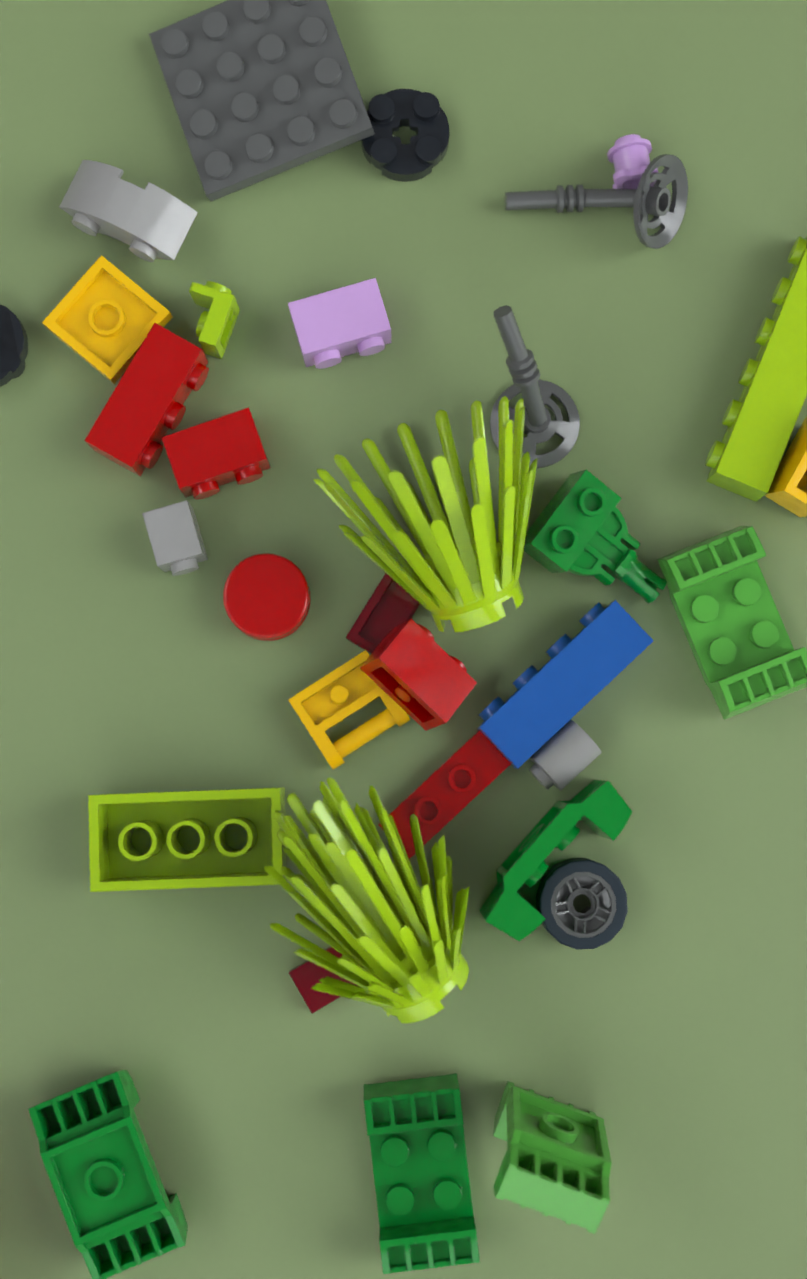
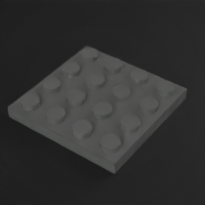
M227 0L149 34L205 194L211 202L375 134L326 0Z

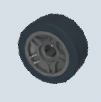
M569 858L552 866L542 877L536 893L537 910L546 918L542 923L544 928L559 943L577 950L595 949L610 942L622 929L628 912L627 893L619 877L607 866L587 858ZM584 894L591 901V907L586 906L580 913L574 909L573 901L576 896Z

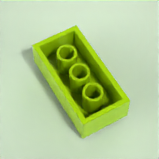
M285 787L88 795L90 892L279 885L264 870L263 866H272L287 881V878L281 872L282 866L287 867V854L283 850L286 847L277 837L278 830L282 828L274 819V812L276 810H280L285 815Z

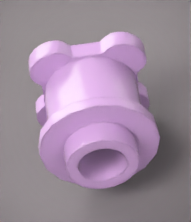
M636 134L626 135L617 139L614 146L609 149L607 153L608 160L614 164L615 169L613 189H637L645 169L650 164L649 154L652 151V145L649 140L642 139ZM654 180V181L650 184V186H653V185L655 184L656 180Z

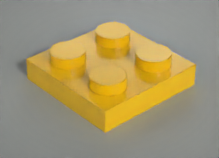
M101 255L42 323L50 332L110 382L115 384L127 370L153 324L156 323L165 327L173 317L169 310Z

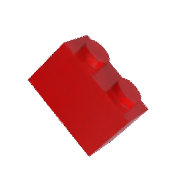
M249 407L161 437L179 490L185 497L193 495L195 500L213 496L220 492L219 486L235 480L238 485L256 481L263 477L262 471L271 468Z
M412 619L391 629L360 667L425 731L447 723L477 684L467 673L465 665L459 659L448 655L434 641L432 633Z

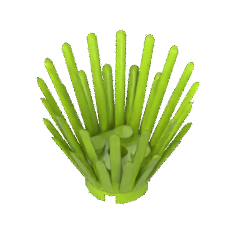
M503 396L498 405V542L496 541L483 408L479 400H475L470 407L474 439L472 444L473 458L469 462L474 504L471 509L447 412L445 410H438L435 414L444 456L438 455L432 460L434 478L444 511L409 425L407 423H400L397 427L398 435L432 517V523L415 490L406 481L400 471H391L373 440L366 438L362 441L365 453L422 550L424 558L382 500L374 497L343 455H334L336 465L350 482L353 491L402 556L330 473L322 468L316 469L321 479L315 478L313 479L314 482L364 534V536L360 537L349 526L338 525L344 532L343 535L416 601L431 612L434 623L441 632H444L445 620L451 621L455 633L481 628L506 616L502 603L511 596L516 609L523 602L524 596L518 580L538 458L534 459L529 468V452L522 456L525 418L523 398L519 399L515 406L514 436L513 422L509 420L508 397Z

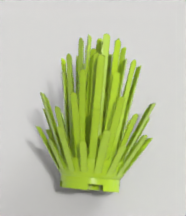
M328 777L326 780L328 786L323 781H320V791L324 797L322 801L317 800L313 804L310 814L295 793H290L287 796V802L309 834L308 839L302 830L298 828L291 816L283 815L280 810H276L274 812V819L282 828L278 830L277 837L286 847V849L283 848L284 852L302 874L298 873L295 875L291 869L285 866L281 867V872L298 891L272 866H263V868L322 928L301 913L295 914L296 921L343 956L341 958L334 956L279 923H270L269 926L273 931L303 947L294 951V954L356 984L353 985L331 977H325L319 980L321 983L311 988L380 1006L387 1016H397L401 1023L418 1022L444 1009L441 1000L448 995L455 985L462 991L469 974L468 963L461 954L469 887L466 889L461 888L456 894L453 920L452 858L450 856L446 857L445 835L438 840V843L435 842L431 849L437 899L436 906L433 881L429 876L419 821L415 814L410 816V826L422 887H419L392 815L388 816L376 789L372 785L369 786L368 794L389 842L394 862H392L367 809L359 807L356 802L354 814L335 779Z

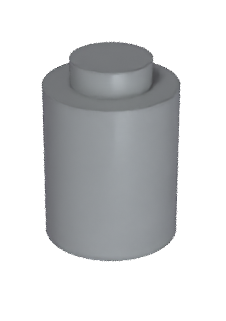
M570 719L530 757L534 765L529 771L545 789L548 790L554 785L561 791L602 752L590 736Z

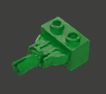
M588 470L572 473L568 476L526 533L524 551L551 573L570 572L579 576H594L606 586L613 583L615 578H618L644 598V601L648 604L652 603L660 595L656 591L657 588L663 590L667 584L664 578L659 577L637 559L638 556L634 550L638 549L640 542L628 533L626 521L616 507L622 498Z

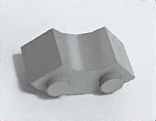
M83 160L59 208L73 217L71 223L89 235L104 234L130 246L129 250L145 261L154 262L155 259L174 260L198 212L148 182L144 190L121 179L124 173L122 169L97 161Z

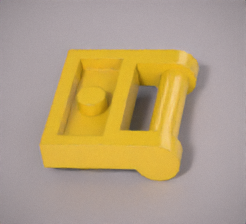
M367 650L288 699L333 770L345 763L344 757L397 724L398 727H401L411 720L408 714L360 669L370 656ZM380 697L386 706L385 710L332 743L326 733L327 730Z

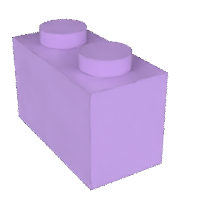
M376 278L288 303L292 323L306 367L315 365L318 369L328 368L342 361L341 357L358 352L360 356L373 355L385 349V344L391 343V327Z

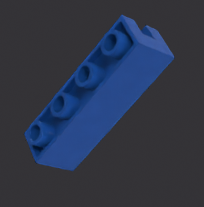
M616 600L606 608L598 602L579 620L584 628L573 639L565 633L546 651L551 659L541 669L537 670L531 665L512 683L518 690L504 702L498 696L478 714L484 722L477 729L493 743L514 769H518L654 641Z

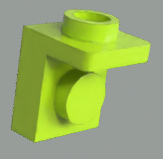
M207 281L205 285L192 282L189 292L194 303L210 309L209 312L204 310L201 313L197 323L196 336L199 337L198 341L205 354L222 359L240 312L235 296L232 295V291L227 287L212 281Z

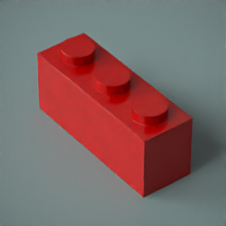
M154 323L84 441L97 453L141 477L145 468L151 469L158 461L163 450V445L160 444L162 441L161 437L165 436L168 429L175 430L183 419L186 411V406L183 404L192 390L198 391L207 378L209 368L206 365L208 360L203 350Z

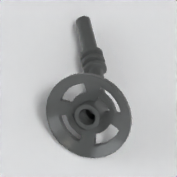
M662 154L654 158L647 166L637 189H584L583 185L579 184L576 186V189L573 188V185H567L564 190L562 185H557L556 190L505 192V210L556 208L557 213H562L564 208H566L567 212H573L574 208H576L577 212H582L584 207L634 208L633 217L637 237L644 246L658 249L664 247L673 239L682 223L688 199V179L685 167L678 157ZM660 166L664 167V170L661 173L653 172L656 168ZM654 180H656L655 184L653 186H650V184ZM671 182H672V201H671L670 191H669V189H667V187H666V186H667L669 183H671ZM648 214L654 215L650 221H648ZM659 225L661 226L655 234L647 235V229H655Z
M501 306L494 311L493 315L508 353L506 364L514 384L498 397L493 406L490 417L491 436L499 450V401L503 396H507L510 401L516 395L522 393L525 406L524 433L527 435L526 438L523 436L522 456L529 452V468L536 458H538L537 468L548 467L562 460L573 448L580 428L578 410L572 398L561 387L545 380H539L541 374L537 368L533 352L526 349L511 306ZM551 395L555 396L563 404L569 422L563 421L561 410L550 399ZM545 405L553 411L556 421L551 420L550 412L544 407ZM509 406V420L513 422L514 436L515 409ZM554 434L564 439L553 451L536 455V444L548 441Z

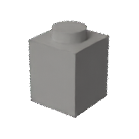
M187 500L142 513L157 566L162 571H171L173 576L184 575L198 570V563L208 560L194 509Z

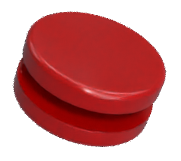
M263 553L250 556L234 567L224 586L223 601L228 617L244 634L261 641H276L290 636L301 627L310 610L311 595L303 573L292 561L277 554Z

